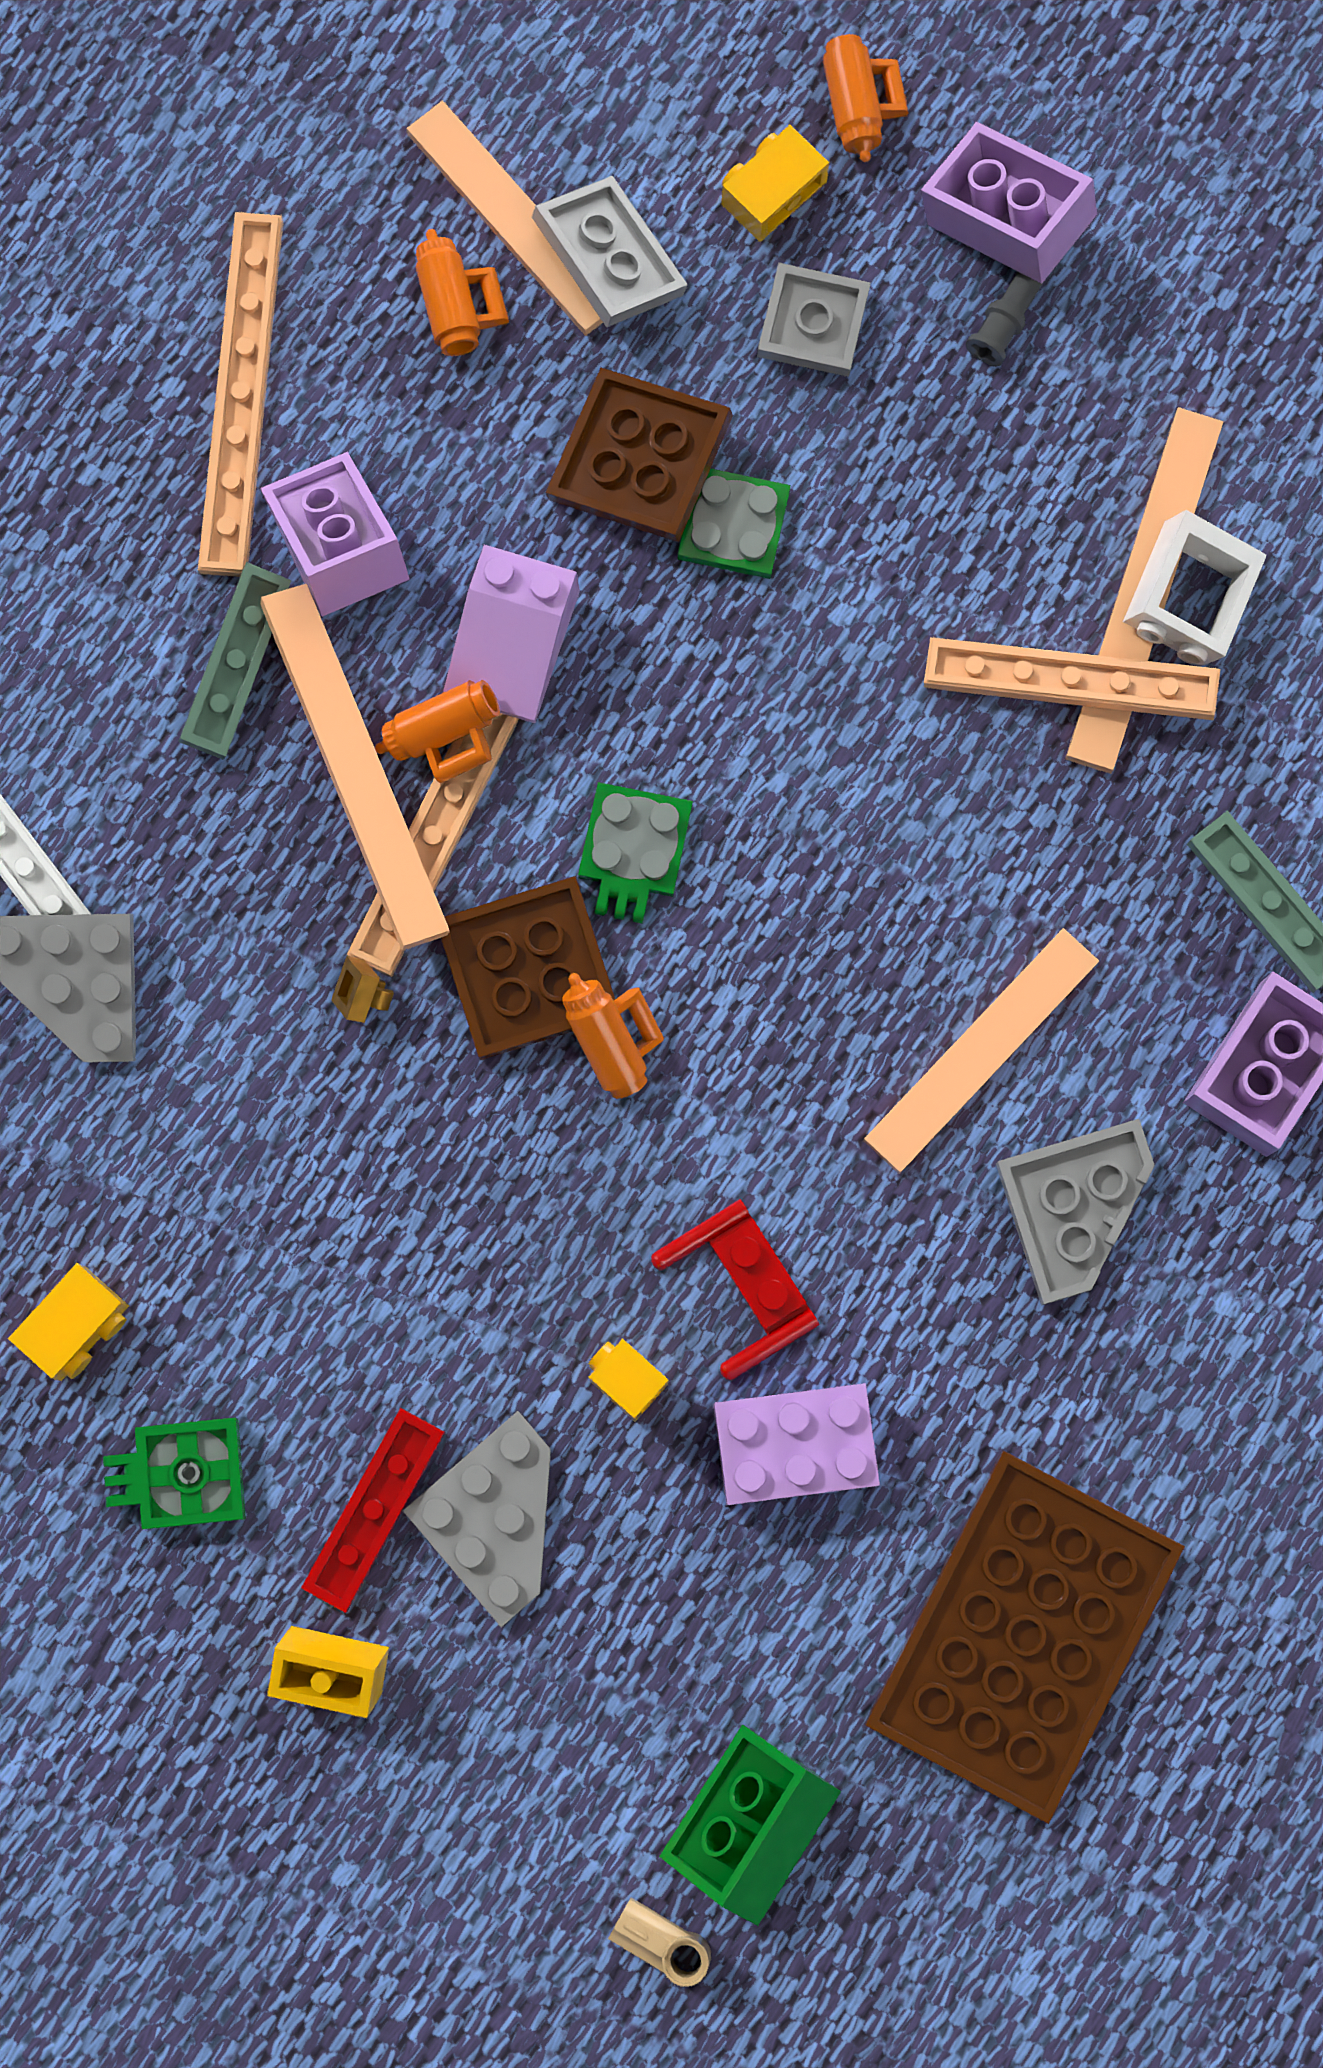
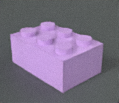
M979 122L973 125L921 189L927 224L1041 284L1097 215L1092 178Z
M1275 972L1270 973L1260 982L1183 1103L1266 1157L1279 1150L1323 1081V1003Z
M866 1383L716 1402L713 1405L726 1505L880 1485Z

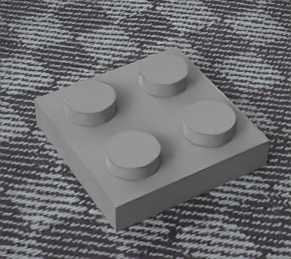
M778 263L757 357L849 377L868 298L870 282Z

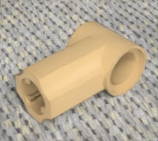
M632 1897L608 1938L662 1971L670 1981L682 1987L693 1986L700 1982L706 1975L711 1961V1949L701 1935L686 1931ZM685 1945L695 1948L701 1957L699 1968L691 1972L680 1970L673 1960V1952L676 1948Z

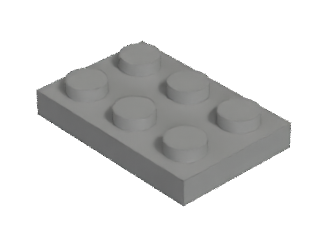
M613 176L535 206L532 219L606 327L684 295L688 284Z

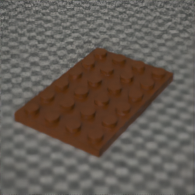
M1001 1451L864 1725L1049 1824L1185 1546L1006 1451Z

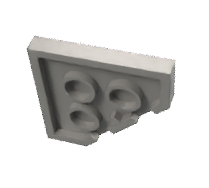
M134 915L0 916V982L83 1062L136 1061Z
M1139 1119L1000 1160L996 1163L1041 1306L1092 1290L1109 1252L1115 1245L1132 1212L1133 1205L1155 1166Z
M519 1411L512 1415L403 1510L500 1627H503L536 1598L541 1591L551 1448Z

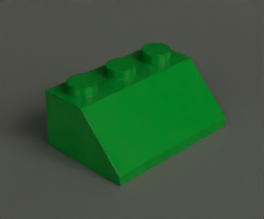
M742 1724L659 1857L721 1907L758 1926L841 1791Z

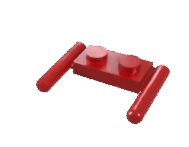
M741 1199L668 1243L651 1256L653 1266L658 1270H664L709 1242L761 1327L766 1332V1336L720 1365L721 1375L727 1380L737 1378L820 1325Z

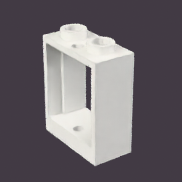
M1185 510L1164 522L1123 622L1137 629L1136 633L1142 639L1156 644L1163 643L1177 651V656L1186 663L1201 666L1223 658L1229 649L1267 555ZM1181 551L1223 575L1232 578L1209 634L1159 607Z

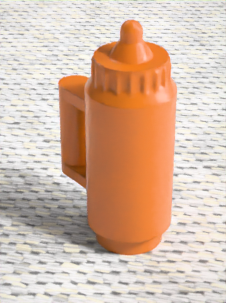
M846 34L835 37L826 44V53L823 56L824 69L837 135L842 139L843 147L847 152L859 154L861 161L868 162L871 159L870 151L881 144L882 119L907 116L908 108L898 60L870 59L868 47L862 44L861 37L854 34ZM882 74L888 104H881L878 101L874 75Z
M429 229L426 232L427 240L416 248V271L434 342L437 346L441 347L442 353L446 356L464 355L478 347L477 337L480 335V329L509 323L497 272L493 267L465 270L462 257L456 251L453 241L447 237H438L434 229ZM480 282L488 314L476 315L468 284Z
M469 680L396 714L393 720L386 722L382 726L383 740L375 745V750L378 754L390 752L397 761L406 760L410 757L419 758L426 754L433 775L438 783L445 782L492 760V755L483 728L491 725L492 719L500 714L495 693L486 681L481 680L475 683ZM469 734L471 735L475 747L444 761L442 760L439 748Z
M572 973L568 978L571 988L562 997V1002L566 1009V1018L602 1089L610 1091L612 1097L616 1099L625 1098L638 1092L647 1083L645 1075L647 1066L642 1057L664 1040V1036L640 988L629 989L613 1001L611 995L604 991L600 982L597 980L583 981L577 973ZM626 1009L629 1010L642 1036V1039L636 1044L620 1015Z

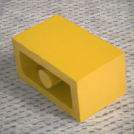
M789 125L779 135L772 133L767 136L758 146L756 155L745 165L742 163L735 165L726 174L722 181L721 205L761 242L827 182L829 162Z
M76 1263L8 1339L51 1379L62 1381L66 1375L73 1379L90 1363L92 1356L88 1351L100 1338H103L105 1341L110 1340L122 1328L127 1320L122 1314L129 1305L87 1267Z
M624 1339L616 1346L609 1341L606 1342L588 1363L589 1367L593 1370L588 1377L590 1382L634 1422L667 1387L669 1382L661 1372Z
M291 1626L274 1649L267 1696L368 1718L382 1695L389 1647Z

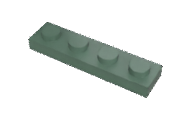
M248 562L245 563L180 735L179 743L220 759H225L272 634L260 605L261 597L289 589L290 579Z
M1226 811L1194 836L1187 845L1308 989L1314 993L1323 986V922L1233 816Z

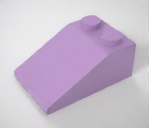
M348 452L261 488L265 501L304 584L307 583L315 605L322 617L410 580L398 540Z
M484 545L468 589L443 692L469 680L475 683L484 680L495 693L500 713L535 723L580 592L577 572Z

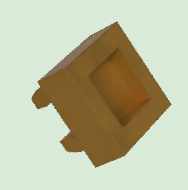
M346 956L331 1001L347 1020L365 1023L370 1007L383 1011L389 1010L394 992L384 989L386 982L380 980V977L365 960Z

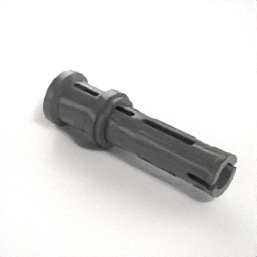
M1017 272L1002 298L995 300L987 307L985 311L986 319L979 331L971 334L965 344L969 353L990 366H1001L1006 358L1005 349L1013 336L1020 334L1024 329L1026 321L1024 314L1042 284Z

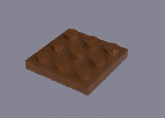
M600 368L545 493L550 501L679 542L733 418L731 408Z
M576 876L444 917L450 931L447 936L441 937L480 1061L573 1032L566 1018V1009L562 1002L563 995L571 988L568 978L572 973H577L583 981L597 980L601 983L604 991L611 995L613 1001L615 1000Z

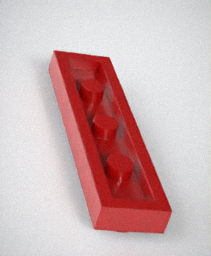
M402 1408L399 1409L301 1589L345 1613L348 1612L446 1432Z

